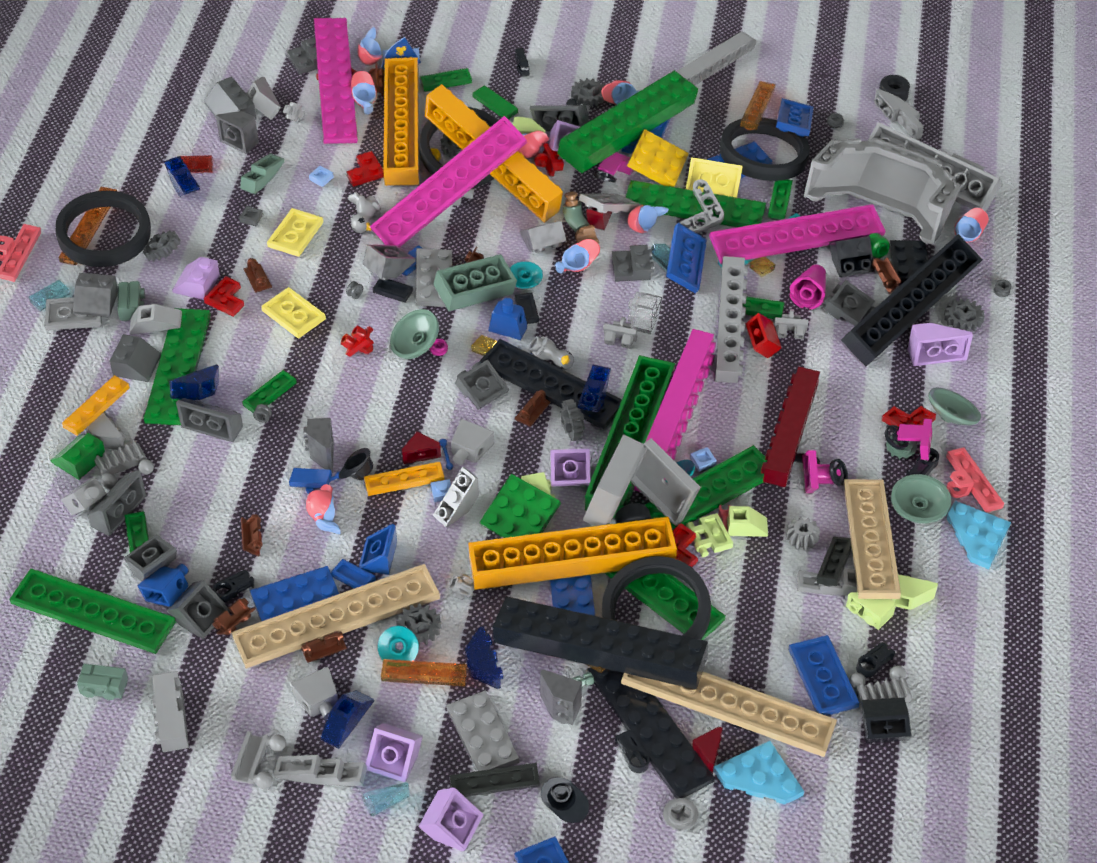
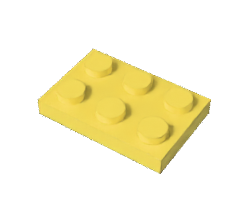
M691 158L686 189L693 190V183L696 180L703 179L709 184L714 194L737 198L743 166ZM698 186V189H701V191L704 192V187L701 188L700 186Z
M291 208L267 241L268 247L299 257L323 224V217Z
M289 287L261 306L264 313L298 339L326 320L323 312Z

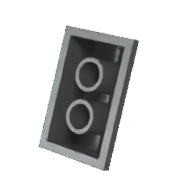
M233 77L217 82L204 100L205 105L215 117L222 113L243 111L254 116L256 119L254 103Z
M533 105L529 108L533 120L545 131H551L557 120L579 127L588 123L589 120L586 105Z
M182 399L176 402L181 428L234 442L243 427L241 414L236 411L226 410L191 399Z
M136 470L125 474L102 497L101 501L89 511L87 516L92 528L110 537L125 520V515L131 514L145 499L146 492L140 471Z

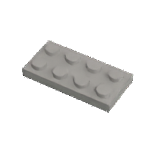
M416 249V306L446 307L433 284L438 270L452 267V250Z
M486 690L446 705L449 716L476 771L509 767L519 763V757Z

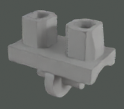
M790 309L789 314H782V318L775 317L774 327L778 338H786L787 331H794L795 339H803L805 332H807L808 320L800 319L801 315H794V309Z
M621 317L620 322L614 321L613 325L604 323V342L608 345H614L615 339L619 338L622 339L621 346L630 349L633 342L637 341V330L631 329L632 324L626 323L625 317Z

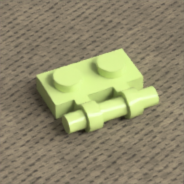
M718 513L699 518L698 526H695L693 522H689L686 525L687 528L696 533L694 547L702 557L709 555L707 548L710 547L714 553L733 548V541ZM705 534L707 539L702 540L700 535Z

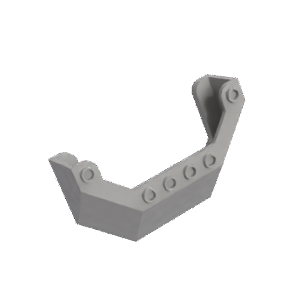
M860 138L848 139L847 142H839L836 139L831 140L812 160L804 197L809 198L811 201H819L826 195H853L855 198L869 201L873 205H880L887 210L899 212L906 217H912L921 228L919 238L924 243L934 244L942 232L961 186L953 182V176L948 170L942 168L943 164L937 159L878 138H869V141H861Z

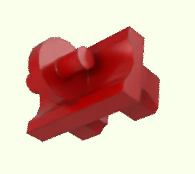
M544 143V151L537 154L534 162L538 167H545L549 176H554L555 171H563L564 161L563 159H558L557 151L552 150L548 143Z
M356 326L352 330L351 336L345 334L342 337L341 345L347 348V356L351 357L358 351L365 354L373 351L374 342L370 339V333L373 332V328L369 326L363 329L360 326Z

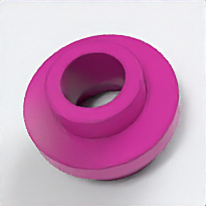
M436 339L430 348V352L436 356L444 355L448 351V345L443 339Z

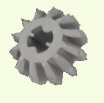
M801 516L798 520L793 518L786 529V540H789L790 546L796 545V549L803 547L805 551L807 547L813 549L819 541L820 529L817 527L816 521L810 522L809 517L806 520Z

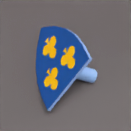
M405 37L396 42L387 51L381 68L385 71L386 58H418Z

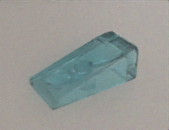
M405 782L363 793V804L371 817L410 796L409 784Z

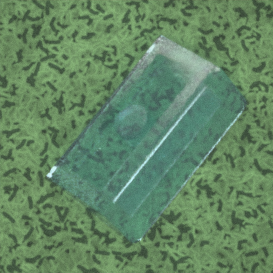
M653 244L651 247L652 259L667 272L671 249L666 244Z

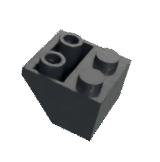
M870 236L830 242L832 261L839 277L875 272Z
M904 697L861 700L865 743L909 741L911 738L910 718Z

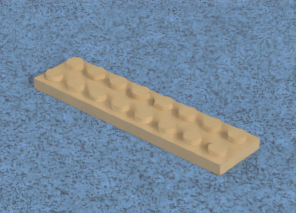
M844 479V493L858 599H900L901 591L884 480Z

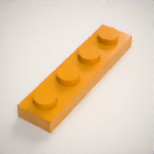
M114 375L62 422L63 428L78 436L130 388L129 383Z
M440 462L364 476L368 496L444 480V473Z

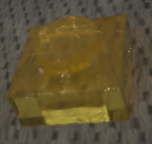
M760 257L750 263V268L760 277H764L775 270V264L767 257Z
M481 335L471 345V350L484 356L497 341Z

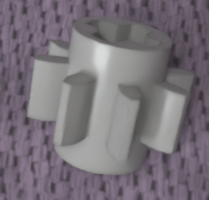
M293 102L285 105L283 113L286 114L285 118L295 122L298 121V118L303 119L305 111L301 110V105Z
M461 573L460 577L454 576L449 585V589L452 590L451 594L460 600H463L464 596L469 598L474 591V584L471 583L473 579Z

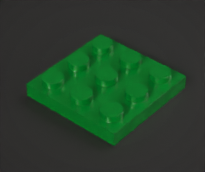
M511 474L479 523L502 538L543 533L561 505V502Z

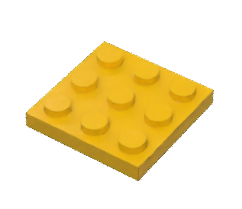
M644 129L627 166L661 185L674 187L689 153Z

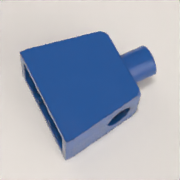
M511 298L498 301L492 312L489 332L521 340L527 330L523 307L513 304Z
M179 564L175 569L164 566L137 586L146 602L171 607L188 588V582L184 576L189 573V570L184 564Z

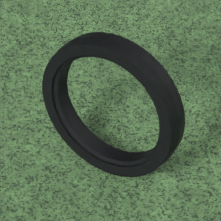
M468 107L479 118L486 121L490 127L498 122L489 113L477 108ZM428 120L419 138V153L424 167L433 175L444 165L438 162L431 152L430 139L439 128ZM489 174L474 187L492 181L494 177Z
M750 117L736 120L724 129L720 140V154L725 163L743 166L742 174L765 181H782L796 177L803 172L809 159L810 146L805 136L801 137L794 132H783L776 128L777 120ZM745 134L770 135L789 143L796 150L798 157L784 164L760 163L739 154L731 142L736 137Z
M109 190L90 192L73 199L60 211L55 225L56 238L63 253L71 260L91 267L115 266L133 259L143 251L151 235V222L145 206L131 195ZM99 207L124 209L133 214L139 222V229L129 242L120 247L104 251L88 250L76 245L70 240L67 232L70 224L77 216L85 211Z
M646 557L626 565L610 580L603 595L602 618L616 621L615 608L617 600L622 591L631 582L648 574L663 573L676 576L685 581L693 589L698 599L696 618L692 626L682 636L701 640L706 633L711 617L710 595L701 576L686 563L670 557Z

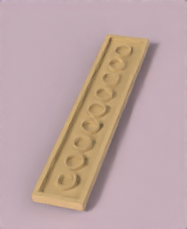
M425 564L231 633L245 669L297 651L302 648V645H305V642H311L319 638L324 640L325 636L333 634L334 631L344 634L402 613L404 608L410 610V605L416 608L418 604L424 605L440 599V593Z
M706 672L702 673L697 690L624 673L621 684L825 757L837 722L834 718Z

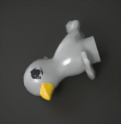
M354 192V194L348 196V200L356 204L358 213L350 218L352 229L356 233L371 231L369 219L373 215H381L379 211L381 210L380 205L373 196L365 198L363 195L359 196L357 192Z
M536 336L530 344L529 350L534 356L542 360H552L560 369H569L574 363L573 355L567 350L556 348L554 342L548 337L542 336L540 338Z

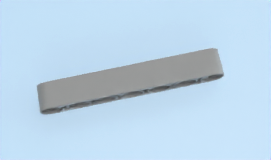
M740 32L676 72L693 85H697L753 50L756 40L745 32Z

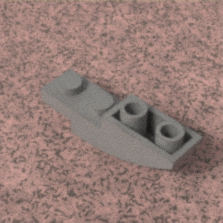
M880 89L876 90L874 99L876 107L892 123L898 121L909 135L916 140H920L924 127L919 122L920 113L899 97Z

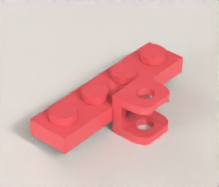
M23 224L15 241L14 238L0 236V242H5V244L0 245V253L3 252V255L0 254V261H3L0 266L1 279L16 281L41 234V228Z
M963 447L948 451L946 458L956 470L950 476L953 481L947 483L946 486L951 496L961 498L969 496L971 492L986 513L1002 509L1004 506L1003 500L966 449Z

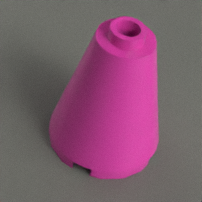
M812 265L792 282L790 298L798 307L815 309L823 303L826 290V270L824 267Z

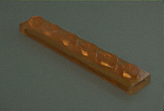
M759 82L742 117L740 127H744L747 130H757L775 91L776 84Z
M100 187L99 191H117L116 189ZM99 207L86 211L70 240L86 249L110 207ZM63 251L59 256L60 263L75 266L78 264L68 258Z

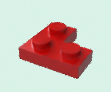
M372 151L357 155L356 160L360 167L346 171L353 187L384 178V171Z
M225 276L204 297V303L234 317L244 307V301L233 296L241 288L240 282Z
M894 406L882 416L883 422L898 427L900 424L923 425L924 419H932V422L936 420V414L922 406L918 407L910 415Z
M680 523L672 531L677 548L676 559L693 567L698 562V559L686 548L694 541L696 533Z

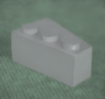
M178 671L152 675L154 690L152 703L153 708H156L154 723L155 727L158 726L159 730L155 732L157 745L161 744L163 752L189 748L184 695Z

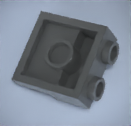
M315 37L301 41V47L287 51V57L299 75L318 69Z
M630 245L629 251H612L615 282L651 280V273L654 272V262H650L652 260V249H648V245Z
M845 280L842 285L837 284L832 291L834 296L829 295L825 300L824 304L826 306L823 310L837 320L843 317L856 326L875 300Z
M488 360L483 363L481 361L477 362L468 372L466 370L462 371L457 375L455 382L465 398L469 397L478 410L509 391L508 386Z

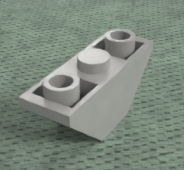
M262 76L253 82L246 94L254 103L255 108L272 120L281 107L265 77Z
M158 304L139 306L131 317L129 334L180 328L182 311Z
M105 411L85 429V433H90L103 441L104 448L118 450V447L125 448V435L121 430L116 429L114 421L106 417Z
M465 467L461 468L433 514L445 527H449L470 511L479 496L478 478Z

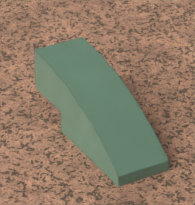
M270 153L251 164V171L241 176L240 189L256 194L276 175L285 159Z

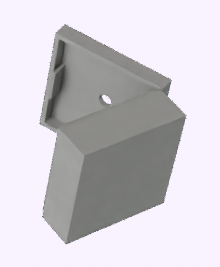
M623 434L594 493L583 521L594 526L610 524L631 481L677 526L685 518L701 487L654 440L650 438L642 444Z

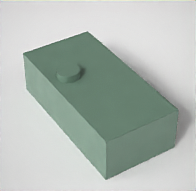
M500 254L438 270L433 285L450 312L513 295L517 280Z

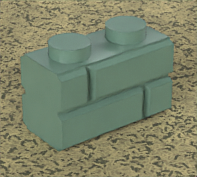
M130 281V283L119 282L117 310L121 321H129L139 306L145 305V302L142 301V299H145V289L141 288L139 281Z
M83 664L77 686L80 694L87 698L100 696L106 700L122 699L128 682V676L125 668Z

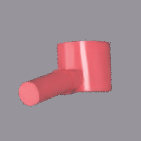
M719 505L718 515L728 531L727 517L730 505H728L727 510H723L721 505Z

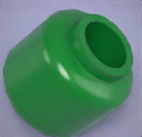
M879 233L868 235L870 236L873 258L880 259L886 256L890 248L889 241Z

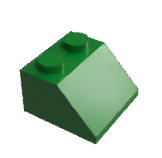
M90 433L77 436L51 459V463L80 480L96 466V456L103 457L105 453L103 441Z

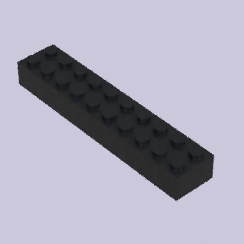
M957 234L852 328L841 341L867 367L983 259Z
M506 596L493 624V640L496 644L696 690L708 658V641Z

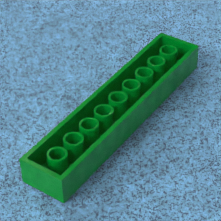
M674 70L561 138L557 154L580 173H584L640 138L644 129L651 131L693 105L699 88Z
M639 355L585 494V511L589 507L623 434L642 444L646 442L674 375L675 363ZM631 481L613 518H615L618 510L628 505L635 486Z

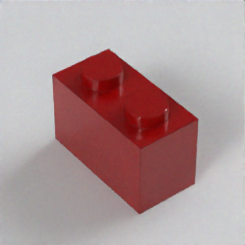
M758 313L745 323L754 351L766 358H770L782 348L773 321Z

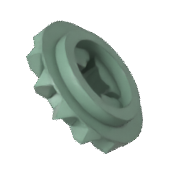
M894 441V443L897 444V445H899V446H904V445H905V443L902 442V441H901V442H896V441ZM909 441V445L903 450L895 449L886 442L887 452H890L892 457L897 456L898 459L913 457L917 451L916 441Z

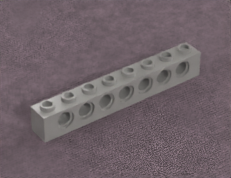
M723 256L715 382L738 383V376H742L743 365H739V361H743L744 350H740V347L744 346V336H741V332L745 330V321H742V318H745L746 307H742V304H746V293H743V290L747 289V279H744V276H747L748 272L745 258Z

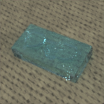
M57 280L29 296V301L39 311H42L46 308V299L65 298L70 295V291L60 280Z

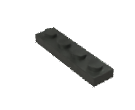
M833 536L818 572L817 584L827 587L838 585L852 549L851 538Z
M537 763L450 775L451 788L457 789L464 797L540 786Z

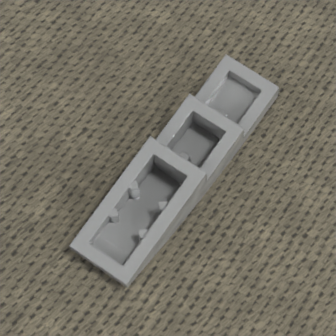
M844 568L838 585L831 587L817 584L818 573L799 570L797 574V591L839 596H848L851 592H857L855 570Z
M318 755L278 757L273 776L279 779L318 785L363 786L367 766L364 762L344 763L342 759H320Z

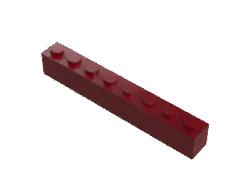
M798 366L796 374H792L790 382L792 386H788L786 394L788 398H784L782 409L784 411L780 410L778 418L780 423L775 425L774 434L776 436H772L770 441L772 449L767 450L765 458L767 463L763 462L762 465L763 482L782 487L787 486L818 387L820 371Z

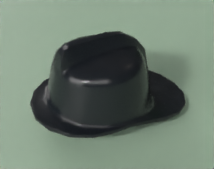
M361 448L351 454L340 471L339 478L344 479L351 476L360 481L364 480V476H368L373 469L370 450L368 448Z
M563 777L550 778L542 786L540 794L542 802L560 819L568 823H577L585 819L589 812L588 798L571 781Z

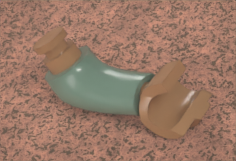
M577 192L565 193V198L567 199L565 204H563V215L568 225L576 233L577 243L586 239H592L599 243L595 234V227L586 220L582 211V203L578 202V198H576L578 196Z

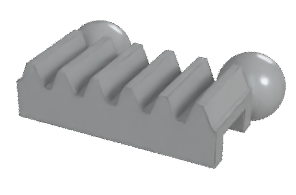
M133 441L132 446L126 444L124 449L118 447V451L111 450L109 455L105 452L103 457L98 455L95 459L96 467L101 472L102 486L106 489H112L117 482L114 474L138 465L139 471L144 475H148L154 470L153 463L146 459L139 443Z
M894 666L890 669L889 677L892 680L891 682L885 680L880 684L877 681L874 685L868 683L865 686L866 679L861 673H854L849 678L852 688L856 689V695L859 696L860 700L904 697L906 703L912 700V695L905 679L906 671L901 666Z
M247 731L231 774L232 781L252 785L256 783L260 789L269 788L273 783L272 775L265 771L258 774V770H260L263 756L266 754V747L268 748L269 746L274 752H280L286 747L285 738L282 735L258 737L253 736L251 732Z

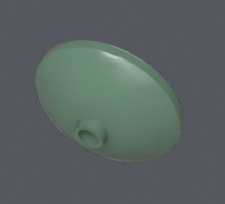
M425 309L414 310L403 316L391 333L390 347L393 353L402 359H413L427 352L437 338L439 332L438 319L432 312Z
M940 387L930 390L928 394L929 401L944 421L967 426L975 425L980 421L981 414L979 410L963 396Z
M915 474L903 477L896 482L892 489L891 502L897 513L905 519L916 523H933L942 519L948 513L951 506V496L946 486L939 480L927 475Z

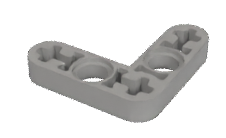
M703 179L696 180L693 183V193L703 212L679 223L698 234L722 223L724 211L709 184ZM698 186L704 187V195H702V191L698 189ZM711 199L713 200V203L711 205L704 204V200ZM713 209L716 215H719V218L713 217ZM702 219L705 221V224L698 226L695 222Z

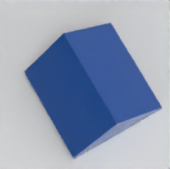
M394 524L366 538L359 564L361 569L371 573L389 575L397 546L396 526Z

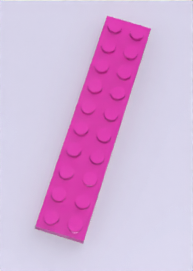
M314 18L324 144L357 143L355 106L351 93L352 73L347 19Z
M505 116L502 117L370 226L371 230L385 245H397L400 248L523 147L527 140Z
M871 204L710 232L709 237L719 262L722 264L723 256L740 257L748 260L828 246L833 241L866 237L872 233H879L884 236L886 231L874 205Z

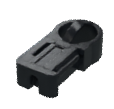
M517 48L515 49L517 71L521 77L529 76V63L524 49Z
M930 448L929 455L931 457L928 461L921 460L920 454L913 468L910 471L907 470L906 476L915 474L928 476L939 463L938 451Z
M242 570L215 583L213 591L223 602H228L237 597V593L250 587L254 588V578L252 576L249 577L247 570ZM219 589H228L225 594L217 593Z
M884 642L879 643L865 655L860 656L856 665L857 672L866 678L873 677L884 664L890 660L893 661L895 651L887 649L888 645ZM861 663H869V666L864 668Z
M632 730L616 735L615 745L619 744L624 752L625 761L629 769L639 774L647 771L650 757ZM637 757L641 766L634 765L631 759Z

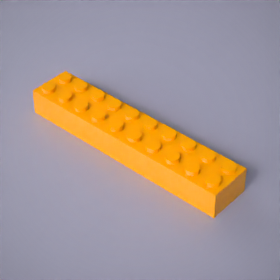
M418 58L385 59L383 169L385 186L419 185Z
M442 84L427 94L425 117L462 150L490 128L486 121L479 118L473 110H470L461 99L454 96L451 90L445 88ZM515 152L490 173L492 177L544 223L559 212L563 195L562 189L555 185L546 174L540 172L522 153Z
M669 517L468 543L474 590L621 570L636 560L646 557L662 556L676 559L677 552Z

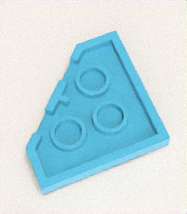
M955 500L947 515L949 524H952L961 546H964L969 561L990 569L1011 522Z
M771 741L714 766V773L724 788L730 790L734 788L746 791L748 795L759 798L768 797L775 799L777 803L787 804L804 796L803 788Z

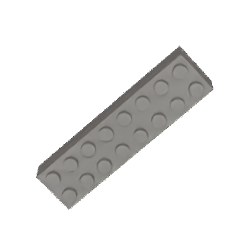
M879 122L869 137L878 138L939 160L943 164L942 168L948 170L953 176V182L961 186L955 201L970 209L981 208L986 212L1001 187L998 177Z

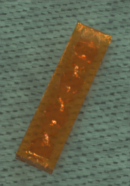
M383 659L381 681L465 686L467 664Z

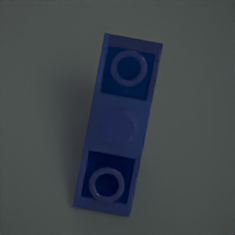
M180 156L164 161L172 185L179 197L200 190L198 183Z
M216 364L170 380V397L172 399L202 400L215 395L219 384V365Z
M592 365L578 403L579 409L593 412L601 411L606 397L611 368Z
M484 626L478 628L465 648V661L471 678L495 689H500L501 680L504 679L502 668L496 665L498 658L496 651L491 650L490 647L492 645L491 636L489 633L486 634Z
M357 690L343 694L330 711L321 740L339 749L374 703V699Z

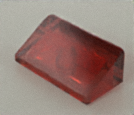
M212 155L178 156V173L213 172Z

